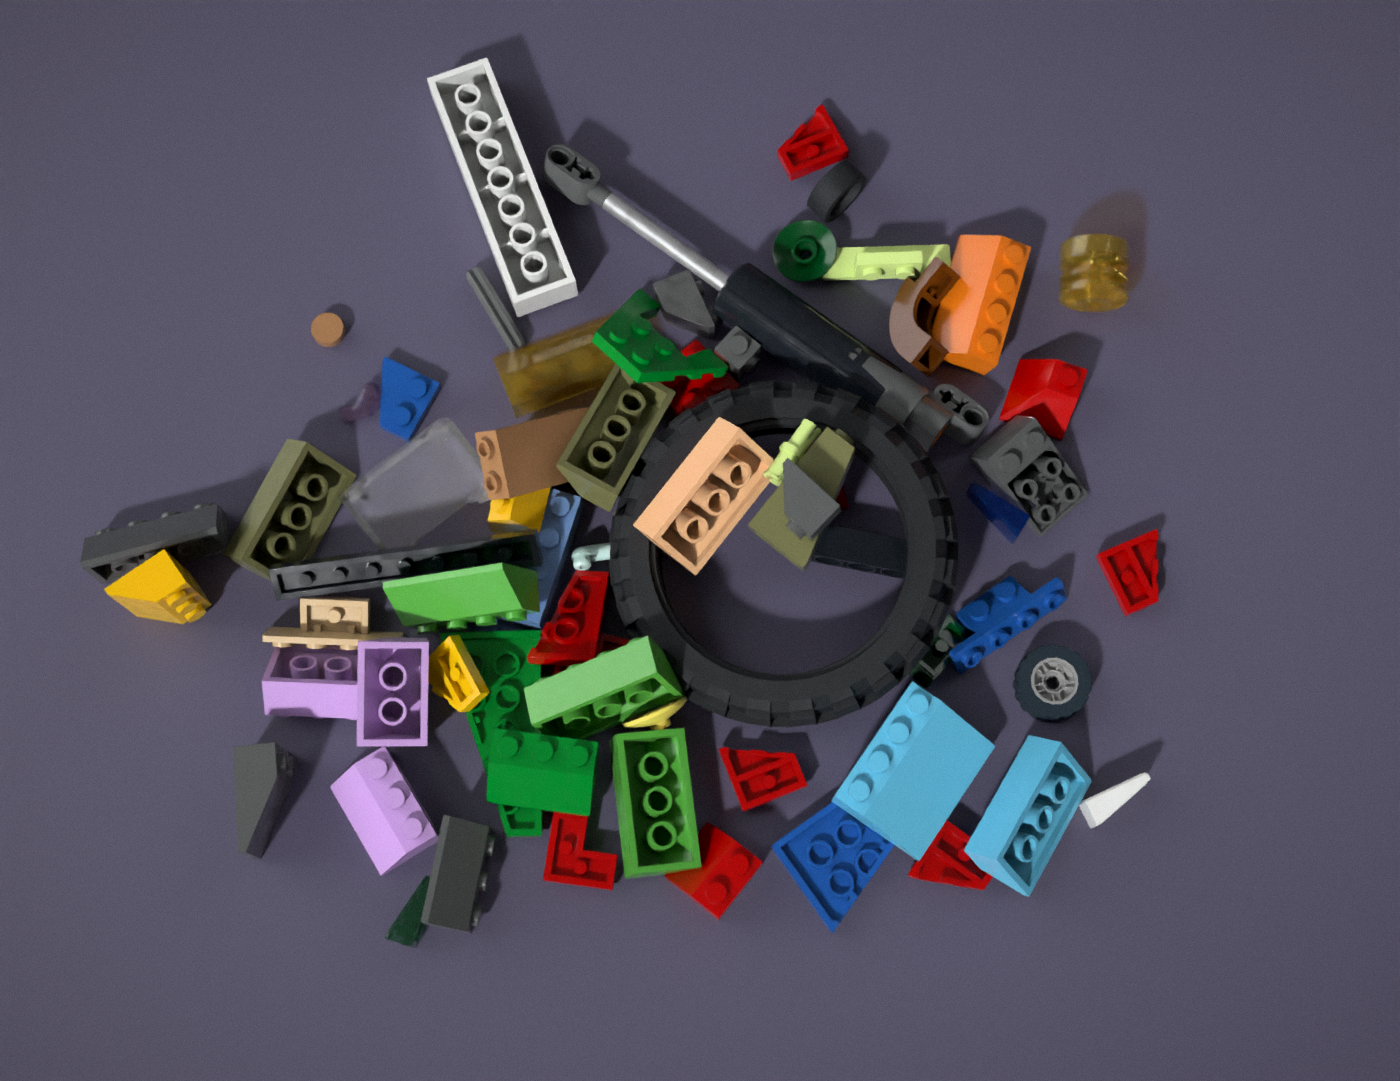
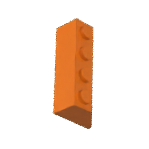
M960 235L958 237L950 268L960 276V279L938 305L931 328L934 339L949 351L943 361L983 376L998 365L1031 250L1030 246L1002 235Z

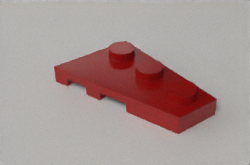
M576 570L558 601L559 607L551 621L546 622L543 627L539 642L535 648H531L526 658L529 664L571 666L573 664H582L597 657L611 583L609 572Z

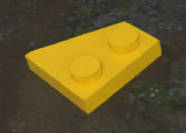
M460 635L449 636L429 655L428 683L433 686L431 691L439 697L446 698L449 704L457 711L468 712L472 710L490 693Z

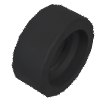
M848 160L841 161L817 183L807 200V206L824 222H831L845 212L856 200L866 184L867 177Z

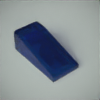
M972 482L965 495L1010 543L1014 544L1030 518L1029 514L979 484Z

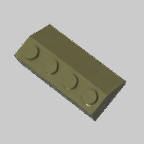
M617 364L614 365L556 465L580 497L611 512L642 452L650 443L668 411L676 391L659 382L637 383Z
M287 438L222 555L270 581L268 569L272 564L311 559L357 475L308 442Z

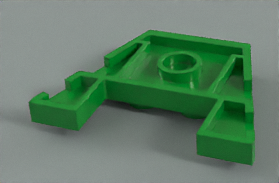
M638 289L595 332L592 340L600 350L637 383L674 381L675 376L686 375L690 379H701L703 374L713 373L714 378H721L729 367L709 348L686 357L675 348L672 341L664 338L657 332L648 319L656 317L661 306L642 289Z

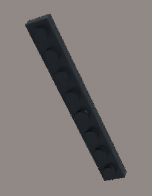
M533 529L272 564L268 570L276 601L383 587V582L496 563H506L522 568L542 566L543 556L538 531Z

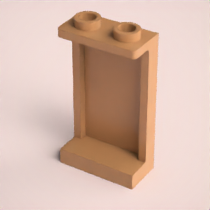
M589 407L560 411L558 414L493 430L476 432V449L480 457L484 487L487 490L489 500L513 498L568 482L556 465Z

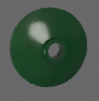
M800 220L787 225L777 235L772 249L773 261L778 271L787 279L802 283L811 282L824 276L833 266L837 255V245L831 231L825 225L813 220ZM805 251L812 252L811 257L808 259H802L801 255Z

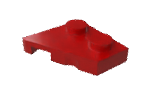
M1157 529L1096 555V559L1125 617L1158 602Z
M728 747L718 749L743 812L808 786L795 753H772L752 749L751 751L737 750Z

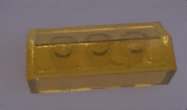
M613 314L524 346L516 351L492 358L515 418L603 386L616 363L600 350L592 340L595 332Z

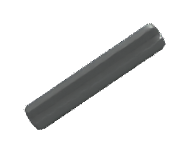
M480 267L469 270L466 273L467 281L510 352L515 353L525 347L524 338Z

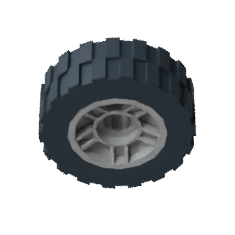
M1049 644L1045 647L1044 645L1037 647L1024 657L1015 670L1013 689H1015L1016 694L1014 696L1016 701H1019L1024 712L1027 711L1030 717L1041 719L1042 722L1054 721L1056 723L1066 718L1069 719L1087 703L1088 695L1092 691V675L1087 668L1088 664L1080 658L1079 653L1071 651L1067 646L1063 645L1061 647L1056 646V644ZM1055 677L1058 688L1050 689L1046 681Z

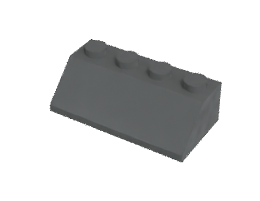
M201 503L194 506V510L183 513L179 511L166 512L160 516V519L149 522L148 520H135L128 523V527L117 530L114 528L100 529L94 533V536L84 538L80 561L81 567L103 584L120 579L163 549L180 564L223 553L231 540L226 514L218 504Z

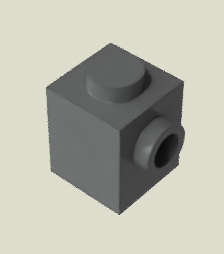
M736 325L714 348V354L729 366L727 372L739 382L746 374L750 375L761 362V345Z

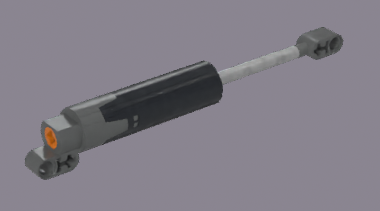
M554 144L548 148L542 177L548 185L578 205H589L594 202L717 289L719 292L713 303V313L733 328L737 325L759 343L761 348L806 380L833 389L840 388L862 397V400L876 408L880 407L899 421V424L912 437L914 436L927 453L933 448L943 433L962 445L968 446L977 442L989 421V414L982 405L958 388L944 383L938 385L933 392L903 372L902 369L750 262L740 265L729 275L599 183L600 170L572 148L564 144Z

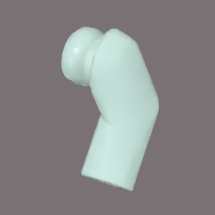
M610 542L576 548L571 555L574 568L584 571L591 567V562L610 560Z

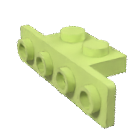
M948 244L840 247L837 248V255L833 266L822 276V279L829 281L919 278L935 257H938L950 267V246Z

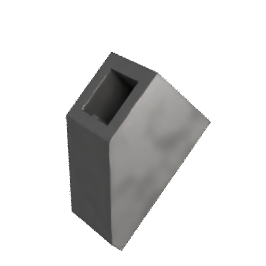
M689 269L653 283V296L661 306L660 311L666 324L706 339L715 337V325L718 324L716 314L713 313L712 306L706 307L702 299L705 296L701 281L699 278L693 279Z

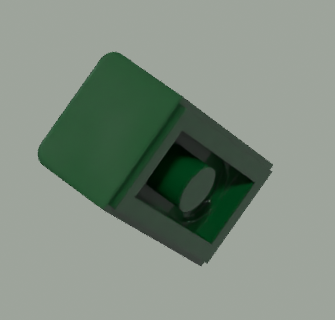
M948 614L929 651L910 675L923 687L928 688L952 662L949 655L950 650L972 636V634Z

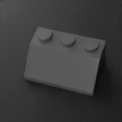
M443 815L421 918L422 923L432 927L472 934L473 926H479L482 906L477 905L480 891L485 892L487 889L490 871L485 870L487 856L493 857L497 836L492 835L493 830L489 826Z

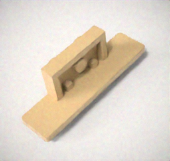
M308 596L300 598V628L269 627L262 634V642H272V646L280 648L290 647L293 643L306 644V647L310 649H322L327 647V645H340L342 650H358V641L404 637V633L370 631V598Z

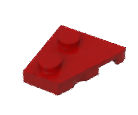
M822 104L815 109V115L806 125L802 123L795 130L794 136L780 146L777 154L789 179L793 181L849 158V149Z
M946 820L920 861H916L907 874L912 879L981 891L986 888L993 876L981 870L965 853L964 849L969 842L970 836L948 820Z

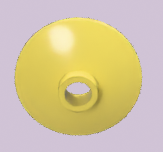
M685 696L622 722L623 727L642 728L650 726L652 731L662 730L672 725L669 718L685 704L687 698Z

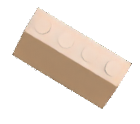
M718 417L633 526L686 569L697 575L770 483L769 478H765L763 473L769 468L774 459L741 428Z

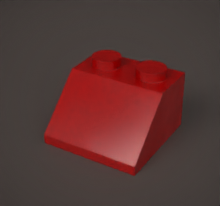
M707 822L698 833L702 867L669 873L664 877L719 921L761 868L763 862L735 839Z

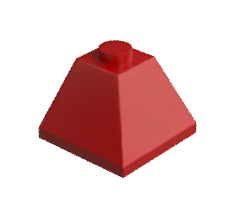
M1019 359L998 420L1008 423L1016 415L1034 417L1048 437L1061 441L1077 404L1088 369L1058 359Z

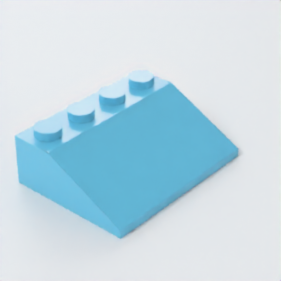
M912 681L834 795L832 802L908 855L920 861L995 748V745L945 703Z

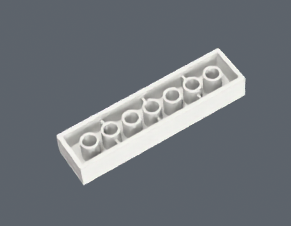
M488 58L427 78L433 101L517 317L578 296L575 277Z

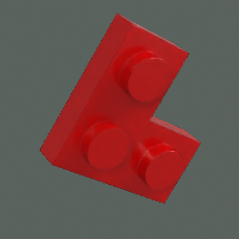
M553 812L543 881L613 891L618 855L584 850L588 816Z

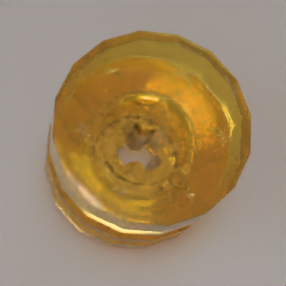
M1105 234L1079 235L1064 241L1060 247L1059 268L1064 273L1059 279V286L1061 287L1059 301L1061 305L1083 312L1110 311L1126 305L1129 300V291L1127 289L1129 278L1125 274L1129 269L1130 247L1128 243L1119 237Z

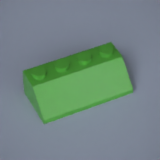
M496 563L383 582V590L403 626L417 629L418 634L438 633L439 627L445 626L447 630L467 629V623L476 622L478 626L497 624V619L505 617L506 621H523L527 619V614L540 612L537 571L506 563Z
M649 636L634 638L627 645L613 651L601 652L594 659L582 664H573L561 673L551 677H542L535 684L523 688L532 726L544 735L580 740L684 697L683 690L663 650Z
M684 728L615 734L609 740L625 879L657 876L701 868Z

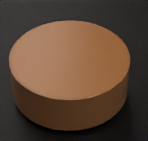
M322 313L313 320L311 333L319 345L333 347L343 340L345 326L336 314Z

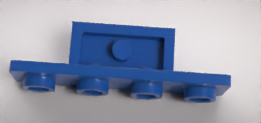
M1010 575L956 612L959 621L973 634L949 652L956 672L962 674L969 668L975 667L990 653L1005 646L1009 640L1023 630L1031 628L1036 621L1049 612L1058 609L1067 600L1062 580L1055 577L1030 594Z

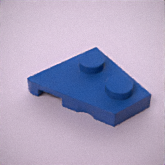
M384 357L382 360L379 421L381 429L411 443L441 390V384L394 360Z

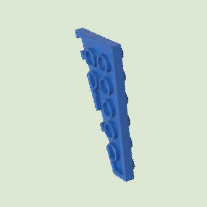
M832 802L770 847L832 934L895 845Z

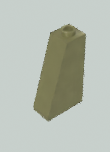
M826 427L796 465L836 501L854 459L855 448L852 446L853 439L840 429L834 432L829 427ZM782 482L749 522L748 526L752 532L805 572L811 563L823 531L811 542L806 536L801 540L798 539L785 526L789 521L784 513V484Z

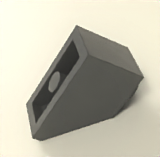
M787 458L783 462L784 513L789 521L785 526L798 539L801 540L806 536L812 542L841 512L840 505Z

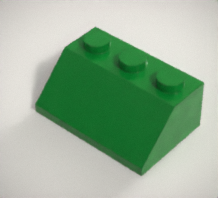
M494 728L488 761L486 803L590 817L600 753L599 742Z

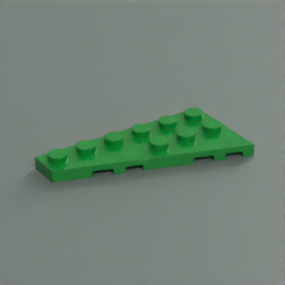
M541 630L438 632L442 643L451 635H460L490 691L472 710L465 712L486 775H488V761L494 728L542 734V732L531 725L523 689L535 684L538 679L542 678V665L529 664L526 658L531 648H535L542 636ZM496 804L508 838L543 837V810Z

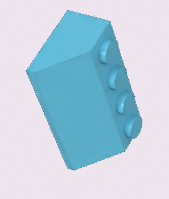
M1028 735L964 849L965 853L981 870L1028 897L1031 895L1092 782L1091 778L1062 742Z

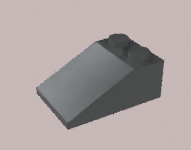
M276 742L233 747L238 853L254 860L262 858L290 791L291 777L296 775L294 756H290L289 751Z

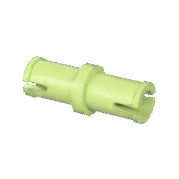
M803 419L789 441L781 444L779 447L780 453L769 468L763 473L764 477L769 478L771 483L779 487L783 482V462L789 458L794 464H797L817 436L821 434L820 428L817 427L814 430L817 425L807 419Z

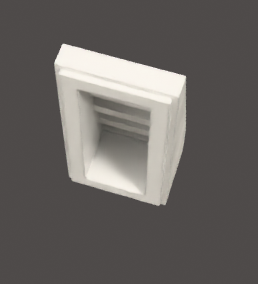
M1141 773L1080 802L1079 807L1089 827L1092 829L1102 824L1142 789L1151 779L1149 774Z

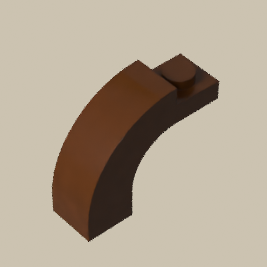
M938 257L932 260L916 282L909 277L906 278L894 299L889 319L890 337L895 349L905 360L928 378L949 353L932 335V317L937 306L960 279V276Z

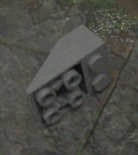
M1016 415L969 456V459L987 484L1038 537H1042L1088 496L1084 487L1034 417Z

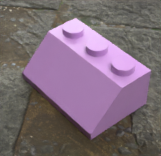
M392 637L358 641L357 747L427 746L428 638Z
M293 643L290 647H275L262 678L265 715L357 720L358 650H342L340 645H327V647L322 649H310L306 647V644Z
M383 746L354 763L330 786L381 876L438 842V831L387 747Z

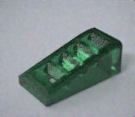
M426 876L421 881L387 931L385 939L412 948L417 947L424 927L421 918L430 881L429 876Z

